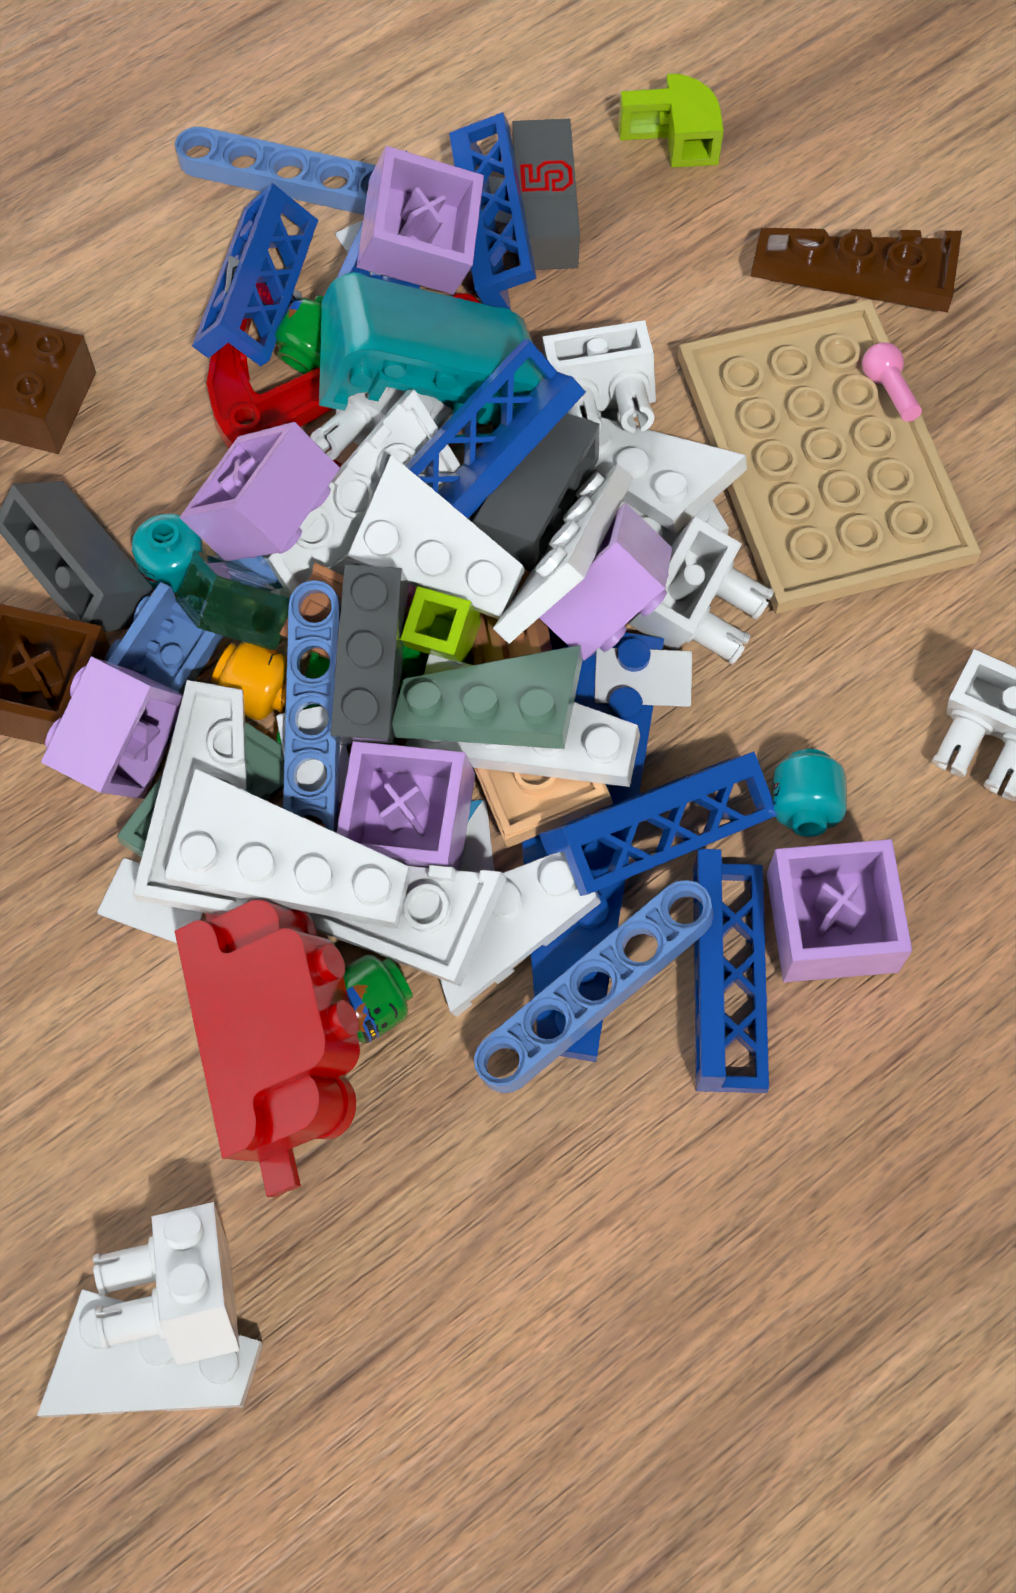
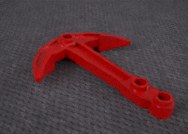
M461 293L453 296L455 298L480 303L474 296L467 293ZM252 318L243 319L240 329L247 334L249 333ZM227 343L210 358L206 381L216 429L228 449L239 436L296 422L302 427L334 409L319 406L320 367L272 390L257 394L249 382L250 375L246 355ZM243 422H252L247 425L240 424ZM335 459L333 460L341 468L343 464Z

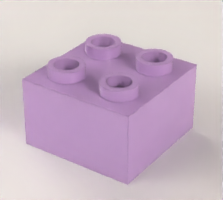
M385 146L369 178L357 268L454 295L473 265L484 175Z
M296 422L239 436L179 518L225 561L255 558L274 553L282 554L292 548L301 537L302 529L300 526L308 514L321 506L331 492V488L328 485L340 470V467Z
M625 502L617 510L585 578L539 618L569 647L581 645L584 661L598 648L603 652L608 651L625 634L627 628L624 625L638 613L642 616H647L666 597L667 591L665 589L669 576L668 570L672 547Z
M91 657L87 666L82 667L72 681L70 688L72 698L62 718L58 719L51 726L45 741L47 750L41 763L100 793L144 799L172 741L183 694L134 670Z
M353 741L337 834L407 866L429 868V865L453 867L456 871H460L476 774L466 753Z
M892 839L775 849L766 874L783 983L889 974L900 971L911 954L912 947Z

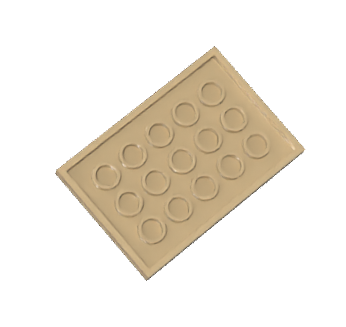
M871 299L680 344L678 348L677 358L711 446L746 455L747 470L730 484L727 489L765 587H770L774 591L770 601L775 614L976 564L981 555V550L922 415L914 421L905 422L883 384L874 383L863 372L862 360L866 351L874 344L881 342L890 343Z

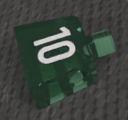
M194 550L175 601L199 629L275 650L282 637L280 632L288 618L291 595L278 582Z

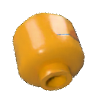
M248 639L251 643L242 642L239 646L231 643L220 657L211 681L218 686L243 690L245 715L252 719L264 720L272 714L274 709L284 713L286 711L287 657L253 639Z

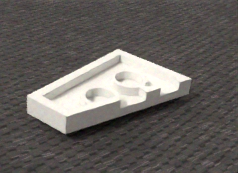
M600 417L602 431L599 433V460L589 477L596 472H599L604 477L612 468L619 464L633 477L623 500L675 534L747 470L746 455L648 429L641 432L640 427L636 426V433H631L622 427L621 422Z
M564 852L546 856L502 873L507 878L461 987L440 979L450 1013L455 1017H458L473 1005L471 1001L494 982L499 984L515 971L513 967L538 947L550 944L601 903L597 891L580 896Z
M82 1289L37 1416L50 1418L66 1417V1415H106L141 1411H181L244 1407L263 1343L239 1335L240 1351L179 1366L175 1364L167 1341L161 1340L159 1335L102 1349L96 1331L95 1319L98 1318L95 1316V1308L123 1303L124 1301L104 1295L101 1296L100 1294Z

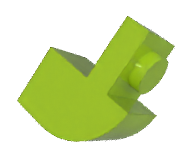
M667 73L665 89L621 91L618 123L620 141L667 138L671 168L719 165L724 130L718 99L708 86L690 76Z
M417 586L400 640L407 648L461 663L468 656L482 622L479 617L480 612L476 611L474 605L469 600Z

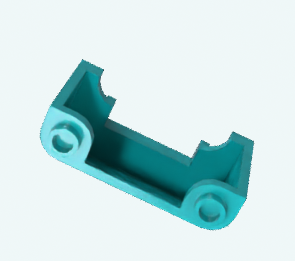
M347 273L333 280L322 299L319 406L345 411L348 405V398L363 392H368V400L378 402L386 387L402 391L415 389L417 394L464 404L524 339L531 342L532 339L524 319L507 308H497L371 278L361 273ZM528 359L514 373L513 395L529 394L544 379ZM502 387L494 395H502ZM486 403L478 411V423L488 425L491 421L492 433L501 424L502 403ZM513 403V411L520 403Z

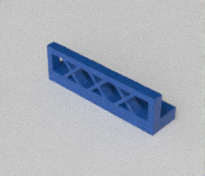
M501 112L450 132L449 136L454 166L484 175L473 265L471 267L475 291L485 305L511 310L508 289L537 279L509 123L505 114ZM497 134V142L488 155L485 156L479 148L477 141ZM493 171L505 176V179L494 195L491 194L488 179ZM499 210L512 215V219L501 235L498 234L495 219ZM506 250L519 255L520 266L504 271L502 256Z
M274 183L269 185L246 205L242 212L192 344L193 348L207 358L211 357L227 343L234 346L260 367L271 358L277 341L275 331L287 312L318 223L316 217ZM281 213L300 227L298 235L288 236L281 219ZM268 249H279L286 269H275ZM229 256H233L240 261L227 293L225 292L228 262ZM256 283H267L273 299V305L263 306L255 286ZM253 318L261 337L260 342H257L240 329L243 319Z
M524 339L408 462L406 467L423 482L428 483L429 487L468 519L487 499L488 495L506 479L579 401L586 391L572 376L557 372L530 340ZM528 359L544 379L529 394L513 395L514 373ZM502 387V395H494ZM486 403H502L500 426L492 434H476L477 412ZM513 403H520L513 411ZM465 426V434L457 435ZM484 442V443L476 450V443ZM448 443H465L464 464L456 473L439 474V453ZM428 466V474H420ZM439 482H446L438 491Z
M754 751L723 760L542 832L539 836L546 855L564 852L580 896H584L778 815L774 810V802ZM743 780L747 783L756 807V811L746 815H742L726 806L733 785ZM718 791L715 800L706 796ZM691 801L710 810L703 833L698 835L679 826L685 807ZM671 810L668 819L659 815ZM722 817L729 820V822L719 826ZM644 820L663 829L656 852L650 855L631 845L639 822ZM623 829L620 839L610 835ZM675 836L684 840L672 845ZM597 840L615 849L608 871L593 878L581 846ZM626 856L635 859V861L623 865Z
M698 849L693 867V882L703 886L710 895L714 918L707 932L694 942L696 1091L767 1093L769 1090L763 865L722 864L721 849ZM722 880L750 881V901L736 914L722 902ZM693 898V920L696 921L702 914L703 906L700 901ZM749 913L751 914V928L742 921ZM733 928L751 944L752 953L737 969L723 957V937ZM751 967L752 983L743 976ZM724 973L728 976V978L725 981ZM734 983L753 1000V1012L739 1025L730 1019L724 1011V993ZM752 1023L754 1041L744 1032ZM725 1029L730 1033L726 1038ZM736 1039L754 1056L755 1077L726 1076L725 1049Z

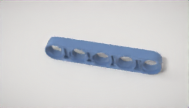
M206 127L188 128L181 132L175 141L180 168L190 176L259 192L264 191L269 185L274 183L292 199L364 215L369 178L376 165ZM196 146H205L210 149V152L204 157L192 158L186 155L188 150ZM241 156H250L256 159L255 163L247 168H237L231 164L236 158ZM287 166H295L302 170L299 175L293 178H282L277 175L280 169ZM333 176H341L348 181L346 185L337 189H331L323 185L327 178Z
M312 580L296 587L289 601L283 809L302 818L316 816L322 820L326 829L337 833L340 745L330 735L341 599L335 590L325 582ZM322 593L331 600L330 614L321 622L312 623L306 621L301 613L303 601L311 594ZM310 649H323L330 658L328 671L320 678H306L300 671L301 657ZM311 704H319L325 707L329 717L324 731L316 735L304 734L298 724L300 712ZM318 760L326 767V782L317 791H304L297 783V771L306 761Z
M689 880L676 881L667 886L487 1036L477 1047L474 1056L475 1069L484 1084L493 1091L500 1093H510L522 1088L702 937L711 927L714 918L711 897L707 890L697 882ZM689 896L701 902L703 906L702 914L692 923H677L669 915L671 905L681 897ZM635 935H650L657 941L658 948L651 959L645 962H635L626 957L624 952L626 943ZM591 972L605 973L612 980L610 992L600 1000H587L579 993L582 979ZM546 1010L560 1011L566 1018L563 1032L554 1039L546 1040L534 1034L533 1025L535 1019ZM499 1049H513L519 1054L520 1061L518 1069L514 1074L501 1079L491 1076L487 1067L490 1056Z

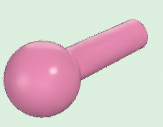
M881 342L874 344L864 354L862 360L864 374L874 383L883 384L905 422L914 421L921 415L922 409L901 374L904 366V358L901 351L891 343Z

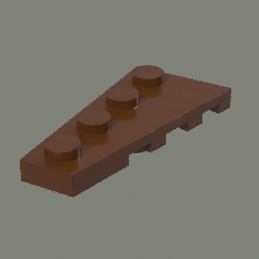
M761 228L751 277L948 313L953 298L962 231L945 230L943 238H922L921 230H900L898 237H872L871 229H851L850 233L842 237H829L825 229Z

